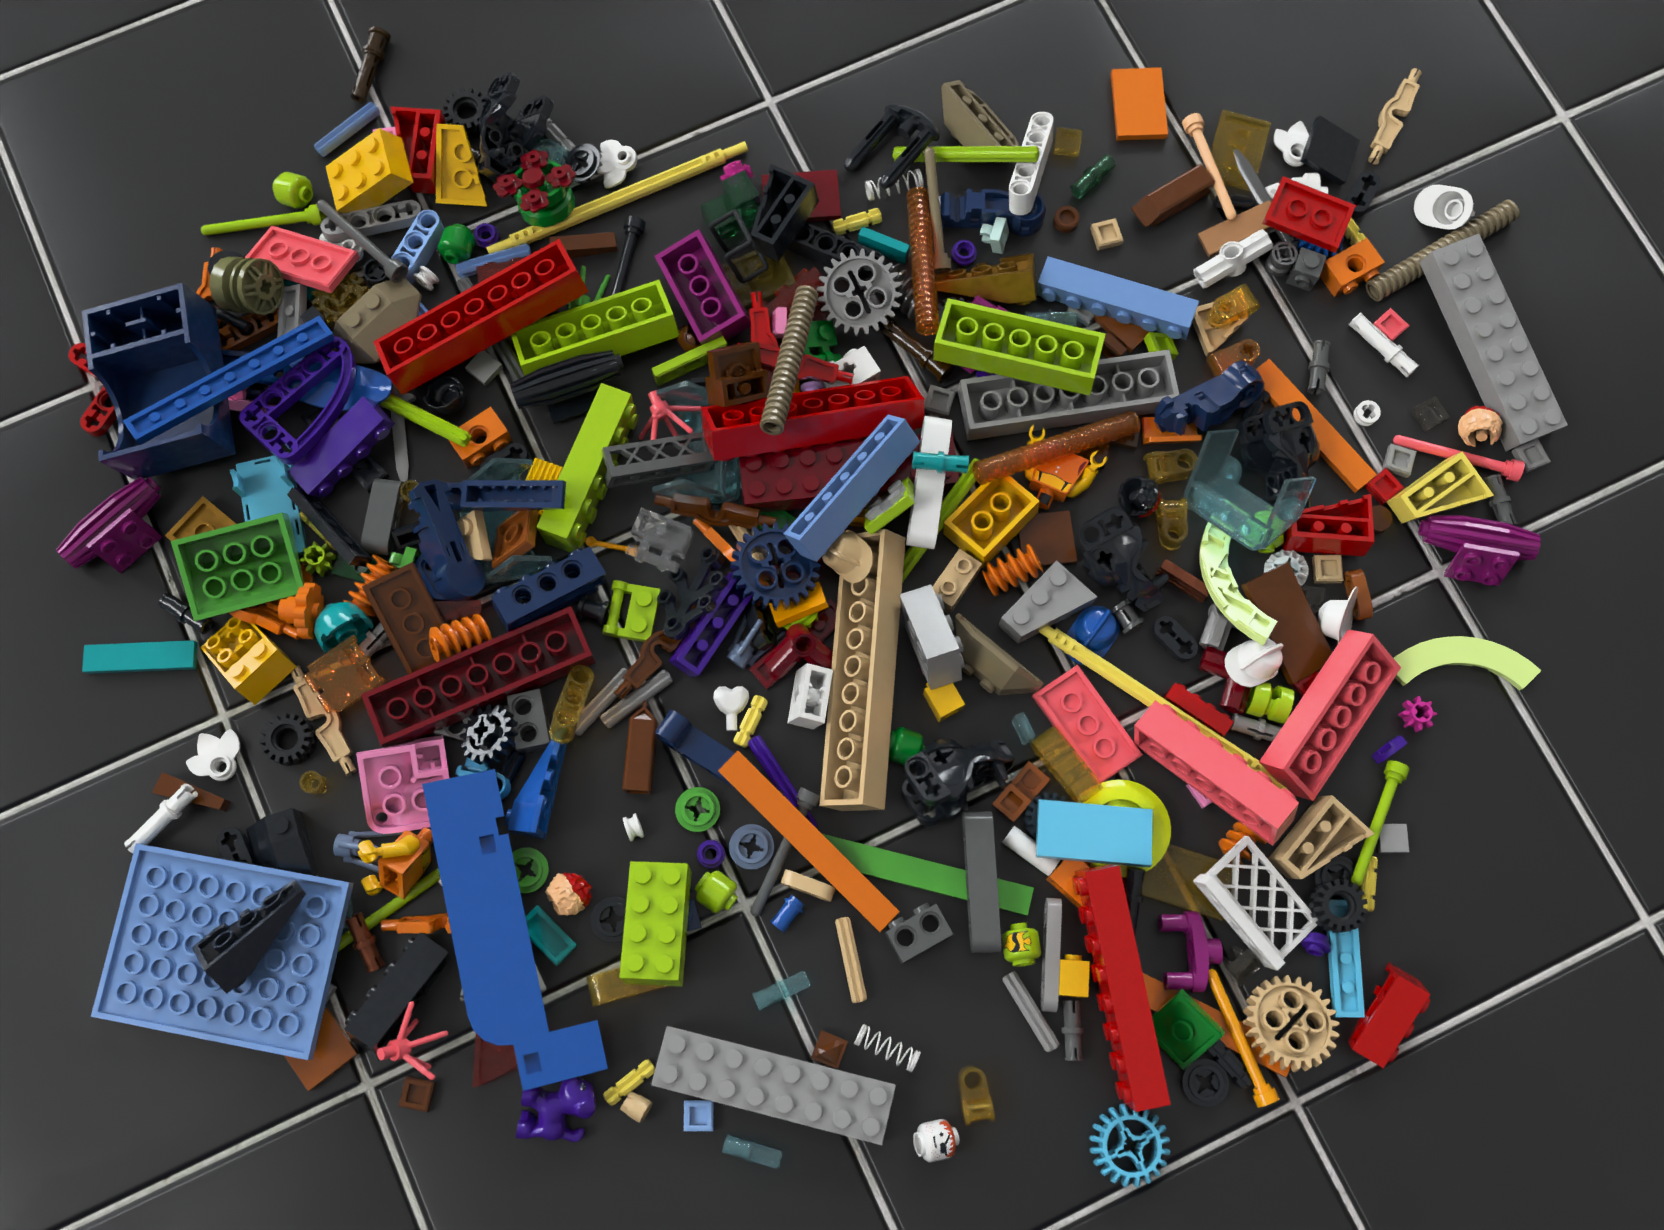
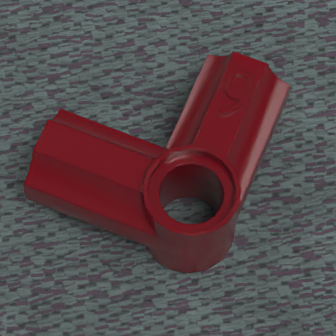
M797 623L788 628L786 638L768 655L764 663L775 675L782 678L802 657L812 665L831 669L833 651L811 633L806 625ZM806 637L803 642L796 643L799 638Z
M1207 646L1201 657L1199 670L1227 679L1219 707L1230 713L1243 714L1251 687L1241 686L1228 675L1225 668L1226 652Z

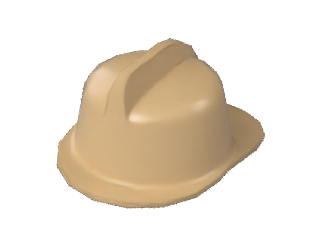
M851 530L844 531L827 549L825 555L822 556L827 566L831 567L844 580L850 583L863 581L870 573L873 565L871 547Z

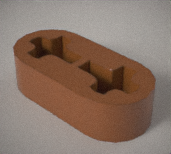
M1363 570L1346 571L1344 573V585L1347 597L1349 598L1355 586L1358 587L1353 618L1356 621L1371 619L1373 606Z

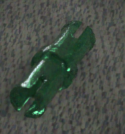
M1108 154L1103 155L1095 165L1085 169L1084 175L1071 185V193L1078 199L1083 198L1093 186H1098L1102 182V178L1116 166L1114 164L1115 160Z

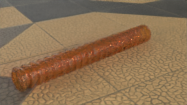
M914 187L907 192L906 198L916 331L921 335L928 336L937 333L940 326L931 214L927 189Z
M1127 411L1112 418H1106L1090 425H1084V427L1072 429L1069 432L1048 437V439H1042L1040 442L1036 441L1033 444H1027L1018 449L1005 451L1003 454L999 453L996 456L975 461L973 463V475L979 484L984 485L987 482H993L1002 477L1023 472L1024 469L1029 470L1031 467H1038V465H1044L1046 462L1050 463L1053 460H1059L1068 455L1080 453L1082 450L1085 451L1110 441H1116L1140 431L1139 417L1134 411Z

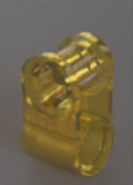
M1242 284L1231 292L1218 297L1214 301L1213 307L1208 311L1206 320L1211 327L1222 329L1252 315L1261 305L1247 284Z
M1190 449L1156 451L1143 456V460L1147 463L1149 476L1147 478L1156 481V484L1188 479L1198 463L1197 455ZM1178 461L1187 462L1190 468L1180 467Z
M1161 498L1158 504L1156 519L1158 521L1159 542L1166 550L1173 551L1180 548L1188 535V505L1186 498H1180V500H1164ZM1168 531H1174L1178 534L1179 538L1170 537Z
M975 1066L963 1067L958 1074V1084L965 1126H969L971 1122L989 1119L990 1122L995 1121L993 1104L985 1074ZM970 1072H976L979 1075V1083L974 1088H968L965 1085V1076Z

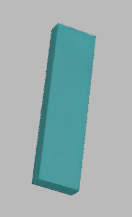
M193 640L84 645L82 672L94 674L196 669L198 642Z

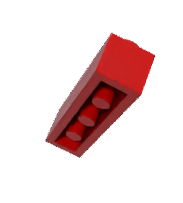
M1175 682L1164 697L1165 700L1222 737L1226 735L1234 723L1229 715L1220 713L1214 705L1202 701L1198 694H1192L1187 691L1183 684Z

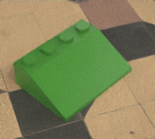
M278 513L171 541L194 621L294 596L298 593L299 587L304 585L296 540L289 516L286 513Z

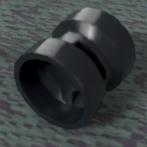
M375 258L368 260L363 267V274L371 288L375 284L390 280L385 275L384 266Z

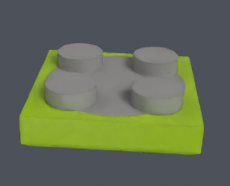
M908 477L902 482L900 480L894 482L888 488L886 494L882 497L876 496L867 503L864 528L870 535L876 533L914 505V484Z

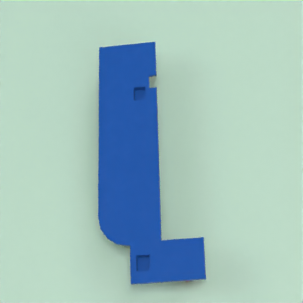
M495 769L422 784L467 1015L473 1031L484 1041L494 1045H514L523 1091L608 1069L598 1020L549 1032L509 835H499L496 818L504 817V811Z

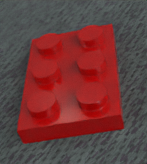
M1283 176L1262 224L1336 253L1356 205Z

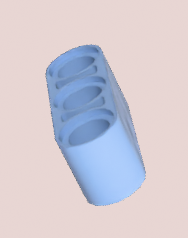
M424 210L417 215L391 257L399 259L406 266H409L408 274L405 278L411 284L416 282L413 275L420 272L419 267H426L438 247L444 230L438 214L433 210ZM435 224L433 227L427 228L429 225ZM422 245L420 248L414 249L416 246Z

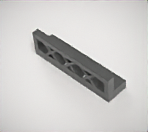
M703 432L603 447L602 449L607 468L604 478L607 488L709 472L714 463V459L703 437ZM701 441L704 452L695 453L687 448L690 442ZM669 445L680 450L678 456L670 457L661 451L664 446ZM646 449L654 454V457L650 461H643L635 455L639 450ZM620 453L629 460L625 465L614 466L611 455Z

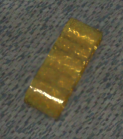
M578 665L573 667L566 679L554 710L549 730L550 738L557 743H569L575 736L594 680V673L587 666Z
M1054 726L1030 742L1035 754L1075 803H1084L1103 789L1096 775Z
M620 968L586 977L593 1006L668 987L624 984L619 978Z

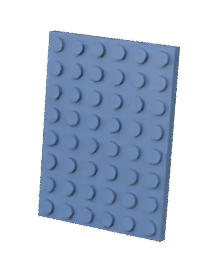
M136 843L91 1017L305 1060H313L354 883ZM296 880L305 891V897L246 981L240 987L233 988L226 994L203 970L192 947L216 927L223 923H226L228 926L240 919L241 912L247 908L250 911L256 910L261 907L265 897Z

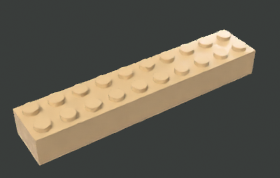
M880 529L873 535H870L868 532L857 533L860 538L867 542L873 553L871 571L863 581L850 583L839 576L831 667L833 673L829 692L819 805L839 811L885 810L901 605L900 594L902 592L906 540L905 537L887 529Z

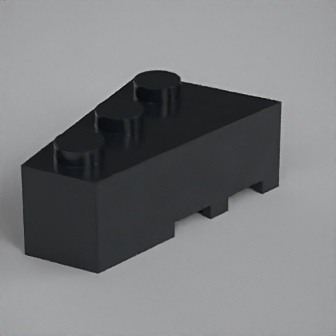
M771 164L769 168L770 175L767 185L764 186L763 200L761 206L758 207L751 236L758 253L779 262L819 203L815 183Z

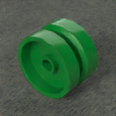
M547 160L548 165L545 168H541V171L546 177L547 174L552 173V168L561 165ZM520 168L515 174L518 178L522 179L525 171ZM546 179L543 185L536 189H539L540 192H547L549 205L536 213L523 211L520 207L521 197L531 189L523 185L520 189H517V194L513 195L525 222L537 227L553 226L564 221L575 207V197L570 186L553 188L552 184L547 183Z

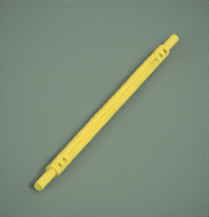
M741 142L724 150L717 149L574 208L564 221L553 226H530L510 234V238L486 247L488 253L491 254L522 244L533 243L725 164L726 160L747 152V145L745 142Z
M1046 626L1038 631L1048 638V642L1054 644L1057 648L1063 650L1066 654H1069L1146 706L1150 707L1155 700L1161 705L1167 704L1176 711L1178 717L1185 722L1189 720L1196 724L1200 732L1206 737H1214L1224 746L1223 749L1232 755L1238 754L1247 762V766L1254 771L1265 773L1272 780L1271 783L1279 789H1287L1272 777L1259 763L1258 759L1252 757L1249 753L1235 746L1075 639L1069 637L1066 633H1063L1060 629Z

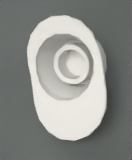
M1431 185L1423 189L1414 202L1416 218L1421 223L1431 227L1448 230L1457 229L1475 215L1472 196L1468 191L1457 187Z
M1356 586L1348 600H1330L1322 605L1318 613V624L1323 634L1338 640V644L1347 630H1351L1353 609L1358 594V587Z
M1268 638L1264 646L1254 640H1249L1232 648L1225 657V668L1228 675L1234 682L1245 687L1258 686L1272 679L1278 674V669L1282 664L1283 656L1281 649L1284 645L1282 643L1276 644Z

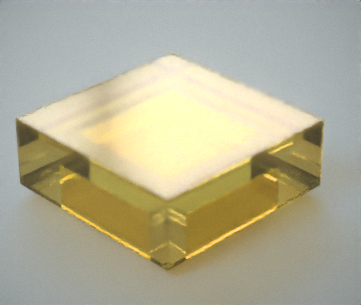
M1057 127L1053 154L1078 157L1082 130Z

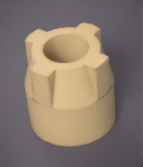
M630 1092L620 1110L633 1120L641 1123L648 1114L653 1102L642 1095Z

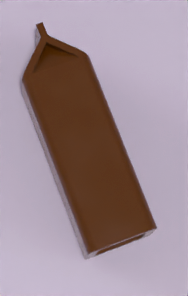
M1199 164L1144 196L1136 205L1131 207V210L1145 228L1155 226L1210 194L1214 186V180L1203 165Z
M643 701V707L629 719L622 785L624 793L652 795L657 747L655 732L659 724L649 712L646 701Z

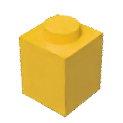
M926 683L927 688L924 689L923 696L938 722L963 710L965 703L953 683L930 690L928 683Z
M1065 954L1064 960L1060 959L1059 996L1088 997L1090 962L1082 961L1081 955Z

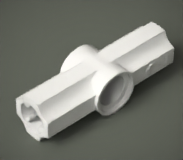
M1262 229L1240 242L1232 241L1225 243L1220 248L1219 255L1193 270L1194 276L1199 285L1204 289L1226 276L1241 275L1245 271L1247 263L1273 249L1272 241Z

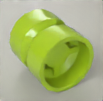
M1268 682L1251 687L1244 711L1246 714L1262 717L1265 714L1268 720L1285 724L1292 710L1294 690L1282 686L1272 688L1271 683Z

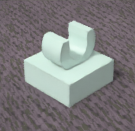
M996 217L994 226L982 224L980 235H983L982 242L991 244L993 253L1003 254L1009 229L1006 218Z

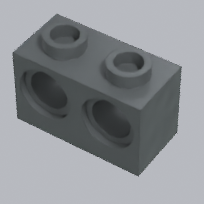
M537 689L507 696L508 704L504 705V708L514 715L512 719L516 720L518 725L513 729L519 732L517 736L512 737V741L516 744L511 747L516 748L521 754L545 750L552 740V734L543 692ZM525 703H530L532 705L531 711L526 715H520V707ZM529 730H536L535 739L531 742H525V733Z
M927 902L914 909L915 916L905 921L902 916L888 924L890 930L886 931L885 934L902 964L953 935L937 904L930 907ZM927 916L935 918L938 923L937 930L927 932L922 926L923 918ZM902 930L909 931L913 936L912 944L909 946L900 945L897 941V934Z

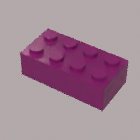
M699 229L655 255L663 274L702 345L721 336L728 341L751 327L748 313L711 244Z

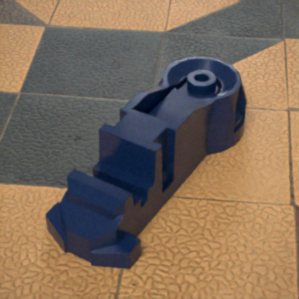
M967 189L965 196H960V199L950 196V192H944L943 195H939L943 231L944 228L981 229L982 224L994 226L996 217L1006 218L1008 229L1013 234L1030 236L1038 232L1043 226L1046 214L1044 200L1038 193L1036 194L1032 210L1025 215L1011 213L1009 210V192L998 189H982L981 192H972V189Z
M1247 361L1235 362L1221 375L1174 398L1169 396L1162 398L1155 410V425L1162 433L1165 431L1175 432L1180 436L1185 434L1186 423L1188 425L1193 423L1204 432L1209 426L1213 424L1216 426L1228 420L1237 409H1243L1252 405L1262 394L1264 381L1259 372Z
M435 479L420 482L408 493L411 499L408 504L409 510L415 509V512L420 513L421 516L418 518L420 524L412 530L414 534L418 533L421 542L418 545L425 561L435 574L434 582L438 593L449 601H465L478 594L484 587L485 574L483 568L469 554L445 494L450 490L447 482Z

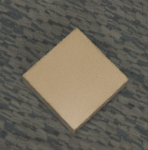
M1116 218L1091 224L1090 230L1098 251L1122 245L1124 240Z
M1314 555L1312 557L1314 584L1342 583L1344 581L1341 555Z

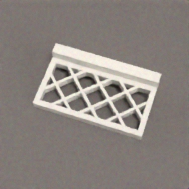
M1244 836L1206 874L1201 873L1193 880L1264 967L1278 971L1285 964L1283 959L1317 926L1315 922L1318 919L1312 918L1311 910L1249 836ZM1246 846L1252 852L1251 865L1239 864L1240 852ZM1224 867L1232 868V884H1223L1216 876ZM1239 868L1251 869V885H1238ZM1258 869H1266L1270 874L1269 886H1257ZM1238 889H1250V906H1242L1237 901ZM1257 890H1269L1268 907L1256 906ZM1276 891H1284L1288 895L1287 908L1275 907ZM1256 910L1268 911V927H1259L1256 924ZM1275 911L1287 912L1286 928H1274ZM1294 912H1302L1308 919V922L1301 929H1293ZM1274 932H1286V944L1280 950L1274 945Z

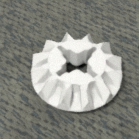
M1283 549L1275 554H1271L1265 562L1264 573L1290 561L1291 568L1300 587L1306 582L1308 565L1303 556L1294 550L1284 551Z

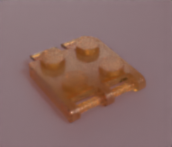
M355 635L347 638L307 666L310 672L303 676L313 693H317L321 689L324 691L316 698L327 714L334 710L343 712L362 698V693L377 688L385 682L383 676L379 677L370 664L371 658L365 656L356 643L358 639Z

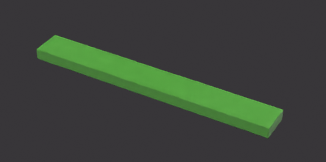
M823 834L863 875L967 901L966 873L963 869ZM997 878L999 909L1028 916L1034 887Z

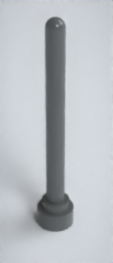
M319 200L317 202V208L384 266L385 275L390 280L398 283L407 276L408 267L401 260L390 259L326 201Z
M800 787L796 796L798 798L796 803L798 804L797 810L806 817L808 810L812 811L813 806H817L820 795ZM785 837L751 907L750 912L754 917L762 913L791 850L792 844Z

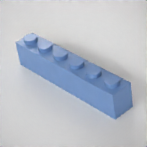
M1049 256L1037 285V296H1041L1046 301L1061 302L1073 309L1081 308L1091 311L1096 316L1106 315L1120 323H1131L1141 326L1146 331L1161 332L1173 339H1187L1199 303L1195 299Z
M888 414L784 532L786 538L801 556L817 562L825 555L833 542L843 534L846 527L861 513L865 505L879 492V489L895 474L897 468L904 460L912 454L920 440L905 419Z

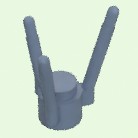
M746 615L742 619L733 643L728 648L729 654L726 656L742 669H745L747 664L752 667L757 659L770 649L768 648L765 651L758 650L753 655L754 649L749 645L761 626L762 619H758L745 640L740 641L747 625ZM784 631L777 634V642L785 635Z
M350 831L348 835L338 834L334 841L333 852L335 856L343 857L344 862L354 863L379 873L378 866L371 863L367 864L355 857L359 856L358 851L360 849L358 845L363 842L359 838L401 835L403 832L382 834L375 831Z

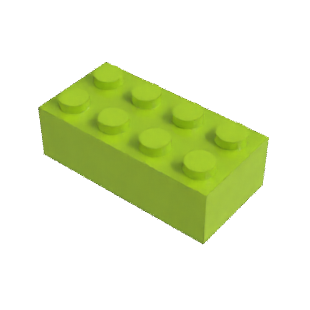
M630 861L619 976L624 984L683 987L692 875L688 863Z

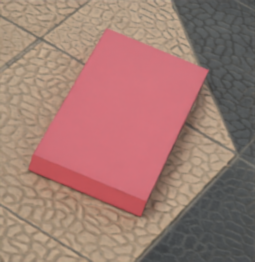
M271 226L245 258L270 260L278 267L283 279L332 294L360 257L355 250Z
M1078 665L1032 695L1095 785L1106 781L1143 755Z

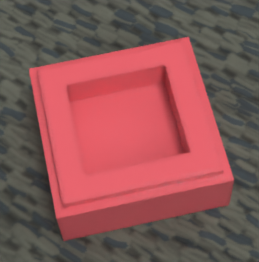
M1392 308L1373 323L1392 342L1410 326Z

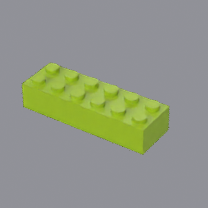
M656 280L539 319L513 333L511 337L523 373L527 375L538 368L582 354L612 350L614 355L620 354V356L676 338L679 332L660 280Z
M948 298L934 342L933 360L1090 396L1106 334Z
M601 383L558 480L566 482L564 509L544 510L536 527L546 544L570 553L578 549V547L582 548L587 536V533H585L589 523L592 524L597 515L596 506L599 499H604L608 489L604 480L607 468L602 449L603 447L628 444V433L630 429H635L639 415L637 414L636 405H634L631 393ZM620 453L611 455L614 466H618L617 458Z

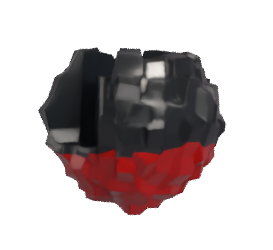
M1145 476L1126 479L1120 485L1119 494L1117 495L1121 508L1130 517L1135 518L1148 517L1157 510L1161 500V492L1156 481Z

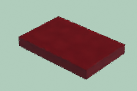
M837 170L793 173L815 183L819 203L806 222L841 219ZM770 174L761 175L762 194Z

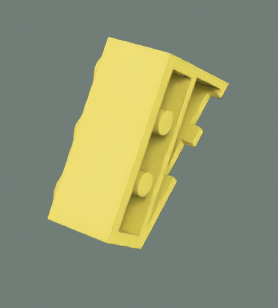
M1462 451L1445 459L1388 500L1387 504L1403 524L1475 503L1494 495Z

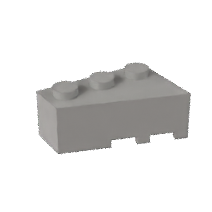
M1056 560L1001 617L998 626L1019 644L1038 634V631L1042 628L1052 626L1092 606L1097 596Z

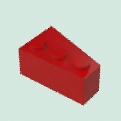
M390 107L395 123L396 135L402 138L413 179V183L410 185L412 192L436 194V124H447L442 111L437 109Z
M1371 494L1363 495L1362 498L1351 501L1347 499L1341 500L1338 504L1329 506L1319 505L1292 511L1284 523V551L1294 550L1296 552L1365 556L1375 542Z
M1388 962L1385 968L1389 975L1382 987L1376 985L1373 991L1376 998L1368 1010L1364 1009L1365 1018H1359L1348 1039L1352 1050L1382 1068L1385 1067L1387 1062L1391 1063L1396 1058L1399 1051V1043L1403 1037L1408 1038L1415 1025L1413 1021L1419 1013H1424L1430 1003L1429 996L1431 995L1420 980Z

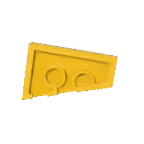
M436 124V203L489 207L465 126Z

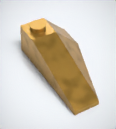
M1034 253L1000 258V264L992 266L987 265L985 262L979 263L971 271L967 272L965 269L959 268L930 275L928 286L929 289L970 297L978 295L986 300L1027 305L1036 300L1037 294Z

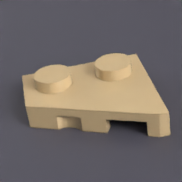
M1240 295L1197 307L1192 323L1206 357L1216 351L1247 321L1248 314Z
M473 510L456 522L470 556L477 560L491 561L492 555L483 511Z

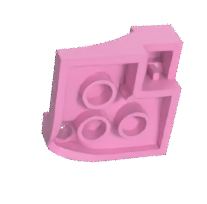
M443 735L420 738L394 746L357 752L362 795L369 827L373 831L382 834L418 830L423 827L430 828L422 784L449 779ZM378 813H386L387 819L384 821L378 820L376 817Z

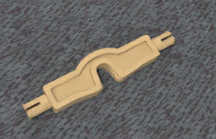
M1413 68L1408 79L1404 78L1394 98L1390 99L1381 110L1378 117L1379 129L1370 145L1373 149L1368 158L1370 163L1374 158L1373 164L1379 163L1382 154L1388 152L1395 137L1403 127V123L1392 114L1406 117L1409 114L1415 95L1420 87L1417 81L1422 74L1421 70H1418L1416 73L1417 68Z
M298 665L290 673L296 682L293 689L301 703L304 714L310 721L323 716L327 717L326 723L318 728L315 734L326 748L332 761L340 763L345 775L350 776L352 775L351 772L355 773L357 769L350 759L353 752L341 732L342 721L340 715L331 704L324 701L314 681L310 678L306 679L301 667Z

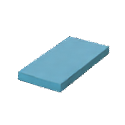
M1039 799L1036 858L1150 868L1152 866L1153 809Z

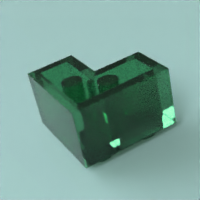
M743 170L722 181V195L700 205L702 218L707 227L711 222L731 210L739 212L747 228L753 227L758 207L760 206V196L746 171ZM734 215L714 227L724 240L733 237L736 232L742 230Z

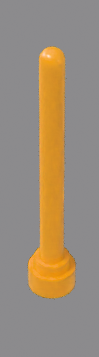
M1209 969L1208 982L1255 1086L1253 1088L1255 1093L1253 1095L1254 1101L1258 1108L1272 1104L1279 1100L1275 1087L1271 1088L1270 1083L1265 1082L1216 970Z

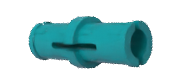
M913 451L912 469L937 470V473L941 474L943 471L968 473V455L944 454V451H938V454Z

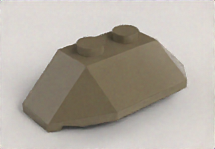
M957 80L942 85L944 124L950 130L951 135L962 146H1019L1015 136L979 96L965 88L964 83Z
M406 278L398 283L389 280L375 284L336 321L332 333L334 336L342 338L348 344L354 355L356 365L378 363L381 360L373 341L417 318L422 295ZM336 348L332 349V351H335V352H338V351H339V350L336 349Z
M960 613L955 616L953 621L954 637L959 636L962 642L964 652L961 655L965 668L961 670L969 676L973 674L980 680V685L987 692H995L997 695L1036 693L1041 689L1044 682L1034 676Z

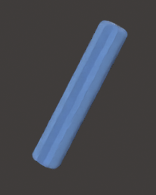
M373 102L366 104L315 143L316 151L322 157L329 154L380 114L378 107Z
M522 244L456 264V270L460 278L468 277L516 263L532 254L528 244Z

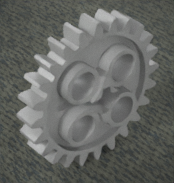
M851 249L850 257L846 258L841 252L840 262L832 258L833 268L824 267V271L828 276H819V281L825 285L817 287V291L824 294V296L818 298V303H826L821 308V312H830L826 319L828 322L834 319L837 320L834 326L835 329L844 325V333L847 334L850 328H854L855 336H858L859 330L863 329L867 336L870 327L879 332L878 323L881 322L885 326L888 325L886 316L895 317L891 308H900V304L894 301V299L902 298V293L896 292L895 289L900 288L902 284L901 282L893 281L898 277V272H889L893 264L883 265L885 256L882 255L876 260L874 259L875 251H872L868 257L865 256L864 249H861L860 255L856 256L854 250ZM862 269L871 270L873 272L872 279L869 281L861 280L858 277V273ZM849 271L853 272L861 290L866 289L864 298L871 310L870 314L866 313L858 295L853 296L855 287L848 275ZM839 280L847 281L850 285L849 289L843 293L836 291L834 288L836 282ZM875 292L883 294L885 298L884 302L880 305H874L870 302L869 298ZM857 304L861 308V312L859 315L851 317L846 313L847 306Z

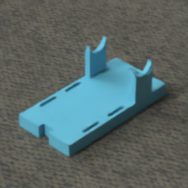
M274 455L236 464L237 472L234 469L230 470L233 480L232 488L241 497L245 522L278 513L288 514L296 540L298 555L303 556L305 553L303 548H308L304 523L299 517L301 510L296 504L294 509L293 501L287 495L291 488H297L296 480L288 472L294 465L284 464Z

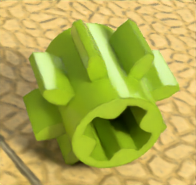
M313 541V546L303 548L305 552L304 558H301L300 562L303 565H308L306 571L310 575L316 570L323 577L324 572L329 569L333 570L332 560L337 559V556L330 552L331 547L327 543L320 547L317 542Z

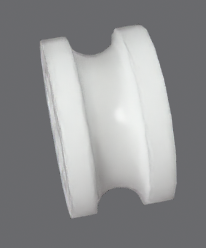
M420 266V272L414 273L413 278L422 287L432 291L433 284H438L440 280L428 268Z
M1366 400L1355 408L1353 416L1358 424L1370 426L1379 419L1381 410L1377 403ZM1366 409L1371 411L1368 418L1363 416Z
M634 813L632 818L623 817L629 840L631 842L634 841L636 836L643 838L644 833L637 814Z

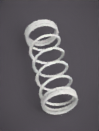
M919 168L915 169L914 173L909 170L907 180L902 175L908 191H910V172L914 176L917 189L924 187L922 173ZM881 178L878 180V190L873 181L865 182L869 201H874V192L870 182L874 185L880 199L879 182ZM898 180L897 183H895V185H896L898 194H900L899 180ZM887 188L886 190L888 196L890 197V189Z
M862 1025L854 1045H860L868 1029L864 1050H867L879 1034L875 1055L879 1054L889 1040L886 1061L889 1060L900 1045L896 1065L899 1066L911 1050L906 1070L910 1073L913 1072L920 1057V1051L916 1050L913 1054V1048L910 1047L899 1061L902 1042H899L888 1056L892 1038L888 1037L878 1050L881 1032H877L867 1045L870 1026Z

